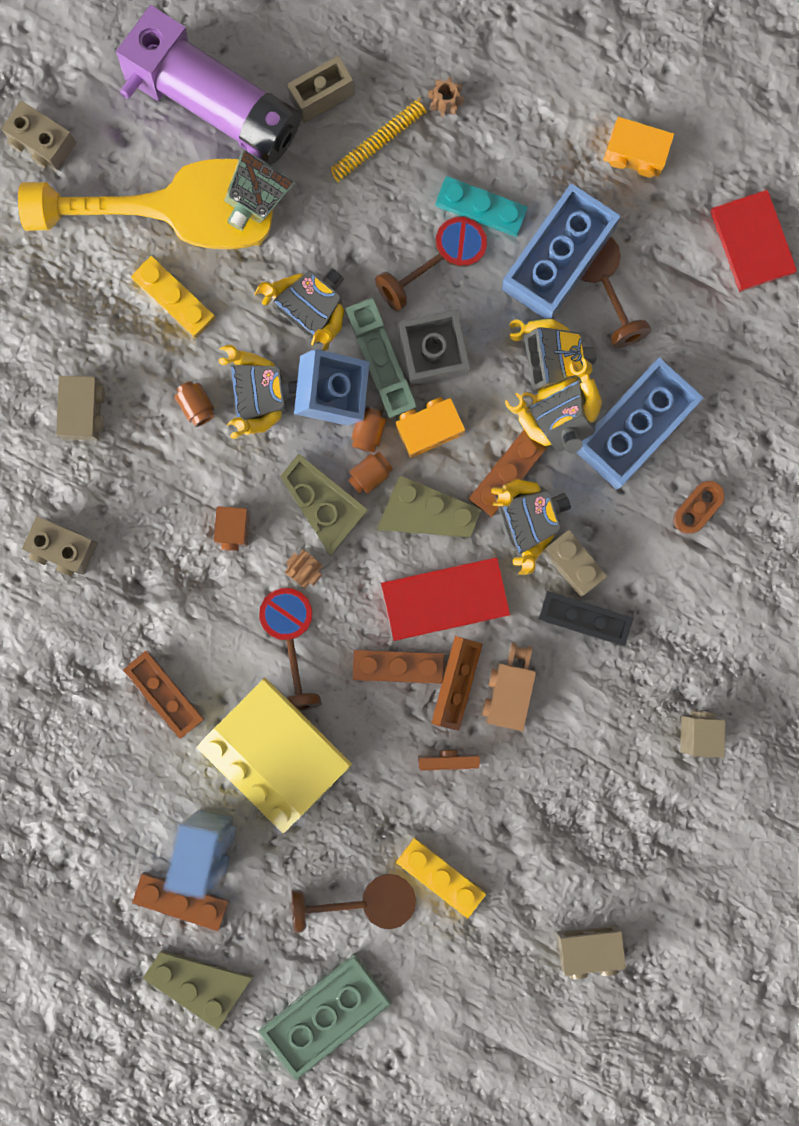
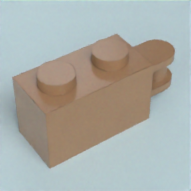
M511 642L506 665L498 664L497 669L492 668L488 686L493 687L491 699L485 698L482 716L487 717V724L519 731L524 730L536 672L528 670L532 646L523 648ZM514 658L524 660L522 669L512 667Z

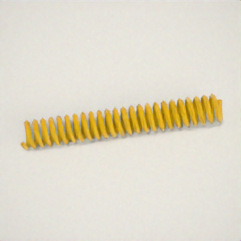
M417 98V101L403 109V112H399V115H396V118H392V121H389L388 124L386 123L385 127L382 126L381 129H378V132H374V135L367 138V141H363V144L360 143V146H356V149L349 152V155H345V158L338 161V164L335 163L334 167L331 166V173L336 181L340 182L334 170L341 179H344L343 175L347 177L346 171L351 174V170L354 171L355 168H358V164L362 165V162H365V158L369 159V156H373L372 152L376 154V150L380 151L379 146L383 148V144L387 145V142H391L394 136L398 137V133L401 134V130L405 131V127L408 128L409 125H412V122H416V119L419 120V116L423 117V113L426 114L427 111L420 103V98Z

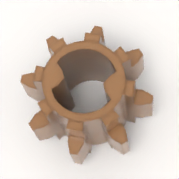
M451 77L443 82L437 79L434 89L428 91V98L433 100L430 104V110L439 111L442 118L445 114L449 113L457 115L458 106L464 105V97L460 96L462 85L454 84ZM443 95L450 96V100L442 99Z
M302 549L298 555L294 552L288 559L286 564L289 567L284 572L306 589L310 583L314 586L322 576L320 570L324 566Z

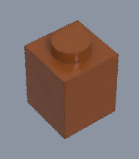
M217 506L214 543L221 545V550L239 551V546L247 547L250 511L247 508Z

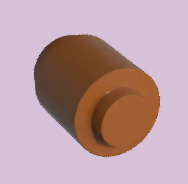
M188 381L177 388L178 393L174 398L188 422H192L195 427H200L216 416L213 411L215 407L200 383Z
M365 407L364 420L354 425L351 436L353 448L375 453L376 446H380L387 420L381 417L382 411Z
M378 451L375 455L370 454L349 471L352 477L348 481L358 493L364 491L368 495L390 477L389 473L393 471V468Z

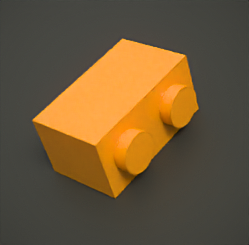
M617 117L603 160L609 162L615 168L624 169L627 167L636 170L638 174L644 177H659L665 166L674 134Z
M442 397L436 398L426 404L427 408L416 413V410L412 409L399 416L400 420L396 421V428L410 459L464 435V426L451 398L443 400Z

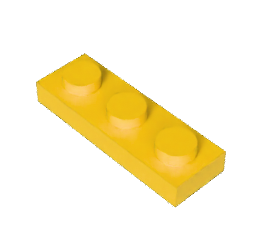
M152 256L130 276L195 339L216 318L213 313Z
M415 837L396 860L398 865L467 919L486 896V892Z

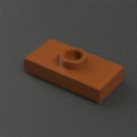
M439 750V756H418V764L421 771L478 769L480 767V756L478 754L458 755L457 750Z

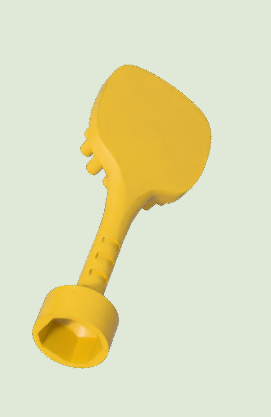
M209 159L188 164L177 171L172 182L166 188L138 195L61 197L48 182H21L18 190L19 216L25 231H50L62 218V215H138L166 221L183 241L198 247L211 249H238L254 245L260 246L270 232L273 209L261 223L250 218L243 231L234 228L227 222L234 207L227 204L224 199L238 159Z

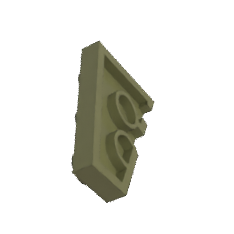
M300 454L295 457L280 476L325 549L332 556L368 512V509Z
M399 475L377 531L470 538L482 509Z
M161 950L143 976V979L218 1030L251 981L253 975L236 973L221 966L208 965L197 962L193 958Z

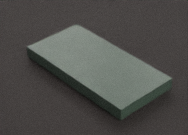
M354 953L263 1025L258 1032L296 1081L390 1006L392 1001Z

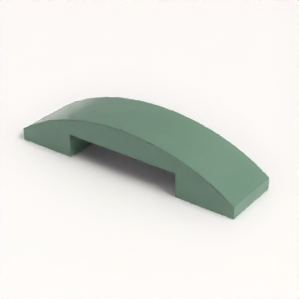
M374 298L345 308L365 361H369V372L389 419L416 409V403L403 376Z

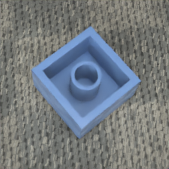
M318 349L301 355L294 414L347 426L363 421L369 361Z

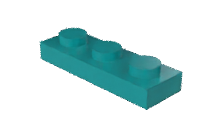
M448 176L445 177L435 202V206L472 219L480 224L515 237L518 235L528 208Z

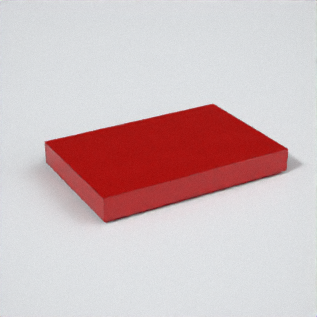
M768 189L713 207L710 210L739 292L793 275L797 272Z

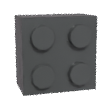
M457 310L398 322V331L410 387L458 378L469 374L470 365Z

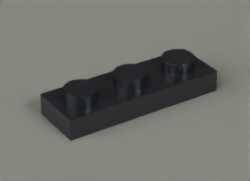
M546 591L538 617L540 621L620 646L626 645L634 619L633 617L550 591Z

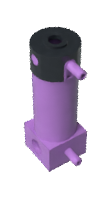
M151 4L116 50L124 79L127 81L120 90L123 97L129 99L137 88L158 102L165 94L237 141L239 146L250 154L270 165L276 163L282 157L297 133L301 121V113L273 94L265 92L188 42L185 26Z

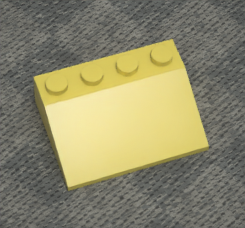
M264 678L197 746L283 834L352 765L267 678Z

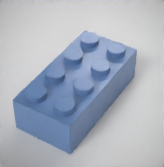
M571 183L504 277L502 291L544 319H553L616 230L621 215Z
M659 357L595 425L594 434L582 440L583 446L576 453L617 490L623 486L704 397Z
M197 810L179 825L164 890L203 898L209 890H213L215 885H218L219 879H222L223 874H226L230 856H226L225 853L226 849H229L230 844H233L237 827L232 826L234 817Z

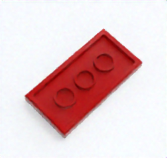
M497 557L381 583L393 641L510 616Z

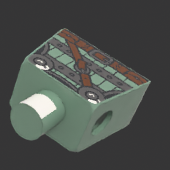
M244 150L238 159L224 199L227 204L234 207L227 222L243 231L250 218L261 223L291 188L294 181Z

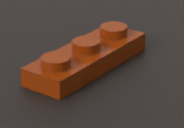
M523 430L468 500L492 518L498 510V506L493 505V502H496L494 496L498 494L491 493V489L493 487L501 488L515 479L522 480L547 447L532 440L527 432Z
M455 636L431 724L460 730L483 644Z
M148 650L144 651L123 669L125 674L179 739H182L205 720Z
M354 650L353 680L442 684L444 654Z
M144 872L141 874L132 904L219 931L229 900L209 893L200 898L164 890L166 879Z

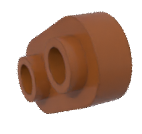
M705 481L697 485L674 513L673 522L676 529L684 534L698 532L724 501L722 487L714 481ZM704 492H708L711 495L710 502L703 500L702 494ZM685 514H689L692 517L691 525H687L684 522L683 517Z

